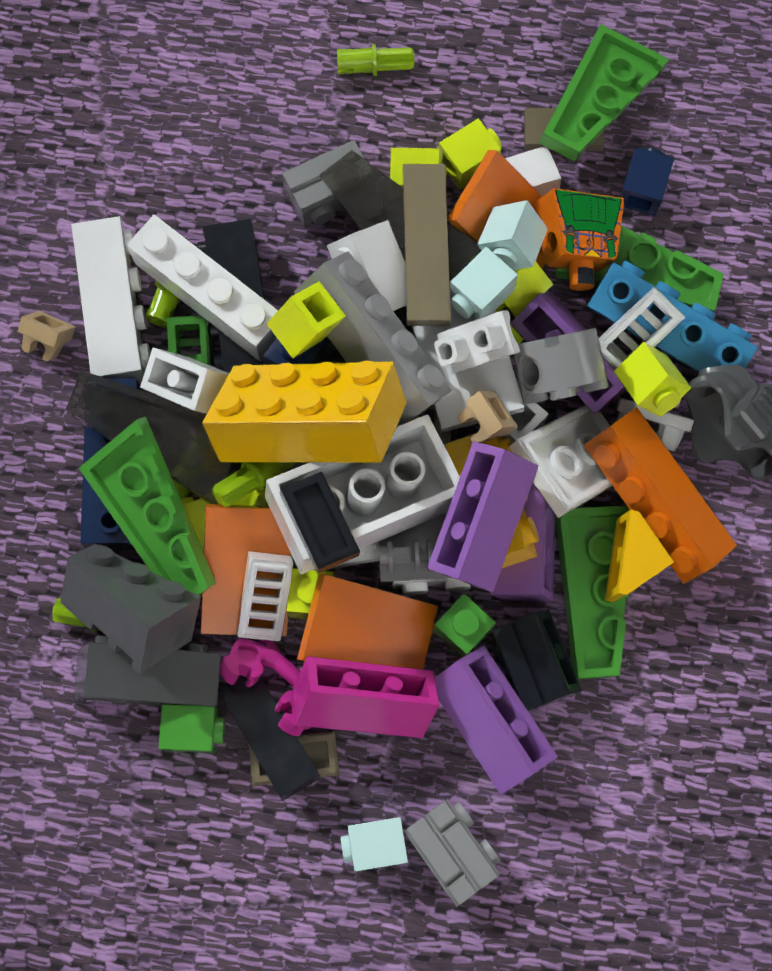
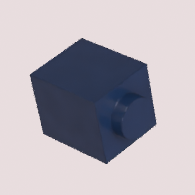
M635 147L620 193V197L624 198L623 208L655 217L664 196L674 158L666 156L663 152L654 148L642 149Z

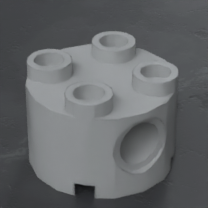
M596 328L518 344L520 353L514 354V360L523 404L548 400L547 392H549L551 400L576 396V393L580 392L579 386L581 385L583 393L608 388Z

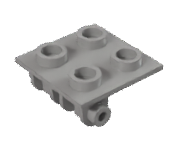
M447 513L379 542L381 582L451 578L427 568Z

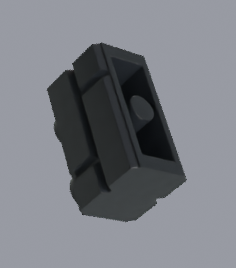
M549 610L533 612L492 631L496 639L493 642L494 654L502 665H506L512 679L509 684L527 711L544 707L582 691Z

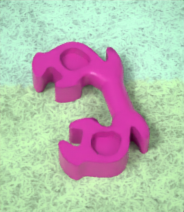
M241 638L235 641L228 655L221 661L219 672L230 685H234L239 675L247 678L246 686L251 687L257 683L265 667L272 668L294 688L301 670L282 655L281 650L274 641L258 639L255 642L250 639ZM293 691L285 692L275 707L276 712H286L278 726L287 734L299 737L303 730L311 727L296 725Z

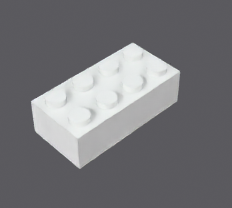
M427 414L396 427L382 463L310 462L266 480L265 499L302 575L315 568L279 494L280 488L322 471L359 549H363L447 513L460 476Z

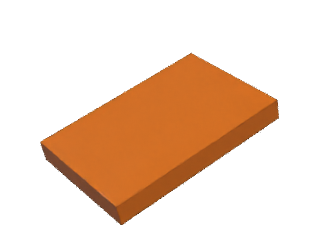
M488 150L447 220L477 249L482 251L477 244L493 207L528 200L535 210V202L542 196L499 151ZM541 246L536 262L543 269L545 260Z
M206 504L204 556L216 584L202 593L201 634L237 635L248 551L291 556V552L269 506L231 505L224 507L223 505ZM257 571L256 578L279 580L280 573ZM254 587V594L277 596L278 589ZM252 603L251 609L275 612V605ZM286 611L281 636H287L288 614ZM249 618L248 626L272 628L273 621Z
M318 574L297 660L305 661L306 657L309 656L423 670L438 606L330 575Z

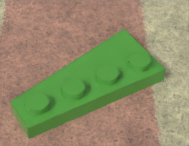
M600 24L549 121L539 144L575 161L665 69L670 59Z
M621 225L618 255L614 263L620 266L623 260L643 270L645 273L641 279L656 287L658 282L661 281L680 292L681 294L677 300L692 308L696 302L715 312L724 276L723 273L678 250L673 252L657 244V239L643 232L639 235ZM610 265L594 272V287L599 285ZM557 268L555 277L569 280V269Z
M146 417L137 419L80 466L79 470L149 570L167 580L182 584L185 589L200 596L216 584L148 420Z
M627 506L575 508L560 518L556 516L571 664L578 680L612 678L620 675L626 627L624 613L626 599L629 598V594L614 602L605 601L616 520L630 510Z

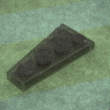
M351 150L319 176L360 230L388 220L405 261L403 188ZM447 221L450 281L482 250L475 241Z
M82 370L80 371L66 407L68 415L110 441L134 421L146 417L172 480L210 504L218 505L212 488L228 477L233 462L219 461L202 424L207 415L206 413L194 411L166 398Z

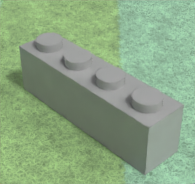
M349 251L324 262L294 291L297 294L320 281L344 312L346 317L327 337L347 363L362 361L394 362L407 402L397 427L415 420L452 391L444 380L442 373L431 363L417 344L416 338L405 328L391 309L387 299L379 293L365 274L361 264L353 258Z

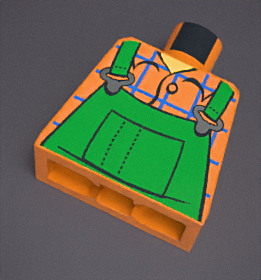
M553 188L535 202V211L548 228L542 243L545 263L549 267L569 269V288L571 290L585 291L593 289L594 272L602 270L616 260L624 198Z

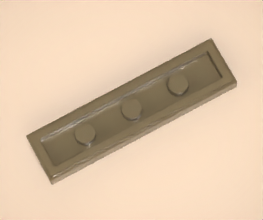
M403 164L407 326H450L445 164Z

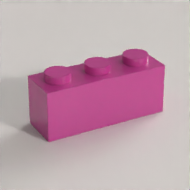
M307 656L293 689L297 726L423 738L439 707L434 673L430 670Z

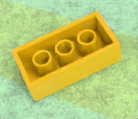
M393 361L322 362L317 364L282 363L279 365L243 364L233 366L202 424L220 462L382 463L407 402Z

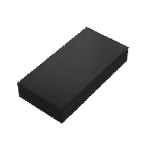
M322 471L280 488L279 494L317 574L360 555V549Z

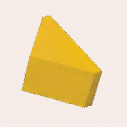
M629 510L616 520L605 601L614 602L628 595L674 563L639 511Z

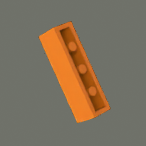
M637 407L583 445L630 510L640 512L674 561L670 566L683 584L714 568L737 546Z

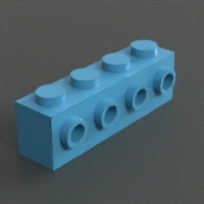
M623 260L620 266L613 262L585 307L614 324L655 286L641 279L645 272L625 260ZM661 281L658 282L656 288L685 315V318L654 348L698 374L702 369L714 366L739 365L744 368L747 367L758 349L757 346L749 342L752 337L750 333L732 323L726 329L713 321L716 316L713 311L696 302L692 308L677 300L681 294L680 292ZM653 302L647 307L663 324L669 319ZM641 314L635 319L650 334L656 331ZM630 326L625 329V331L644 341Z

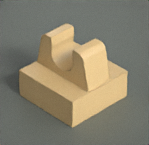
M37 311L21 317L17 332L23 334L22 349L24 352L30 353L34 351L39 341L45 347L42 360L50 361L59 355L65 343L71 341L76 326L42 311Z
M478 391L466 400L468 406L458 416L460 424H468L474 418L479 421L480 429L477 434L470 438L472 442L484 443L495 437L505 436L518 427L495 391Z

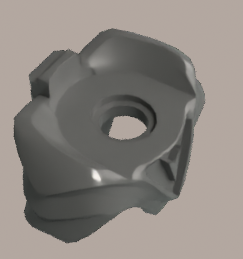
M721 365L702 369L698 377L689 383L691 389L683 396L688 405L690 419L694 420L692 426L693 454L702 463L716 460L735 461L757 481L772 477V385L764 383L758 386L749 372L739 365Z

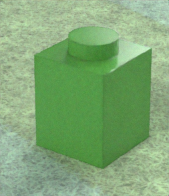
M463 593L437 621L432 632L459 657L463 658L470 654L488 635L496 622Z
M162 704L158 749L172 752L216 753L217 744H224L226 718L219 717V709L215 706Z

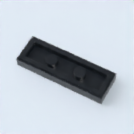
M239 675L234 685L226 683L218 688V693L283 802L319 780L320 775L298 738L287 734L278 726L284 715L281 711H275L277 704L261 677L253 686L247 687V678Z

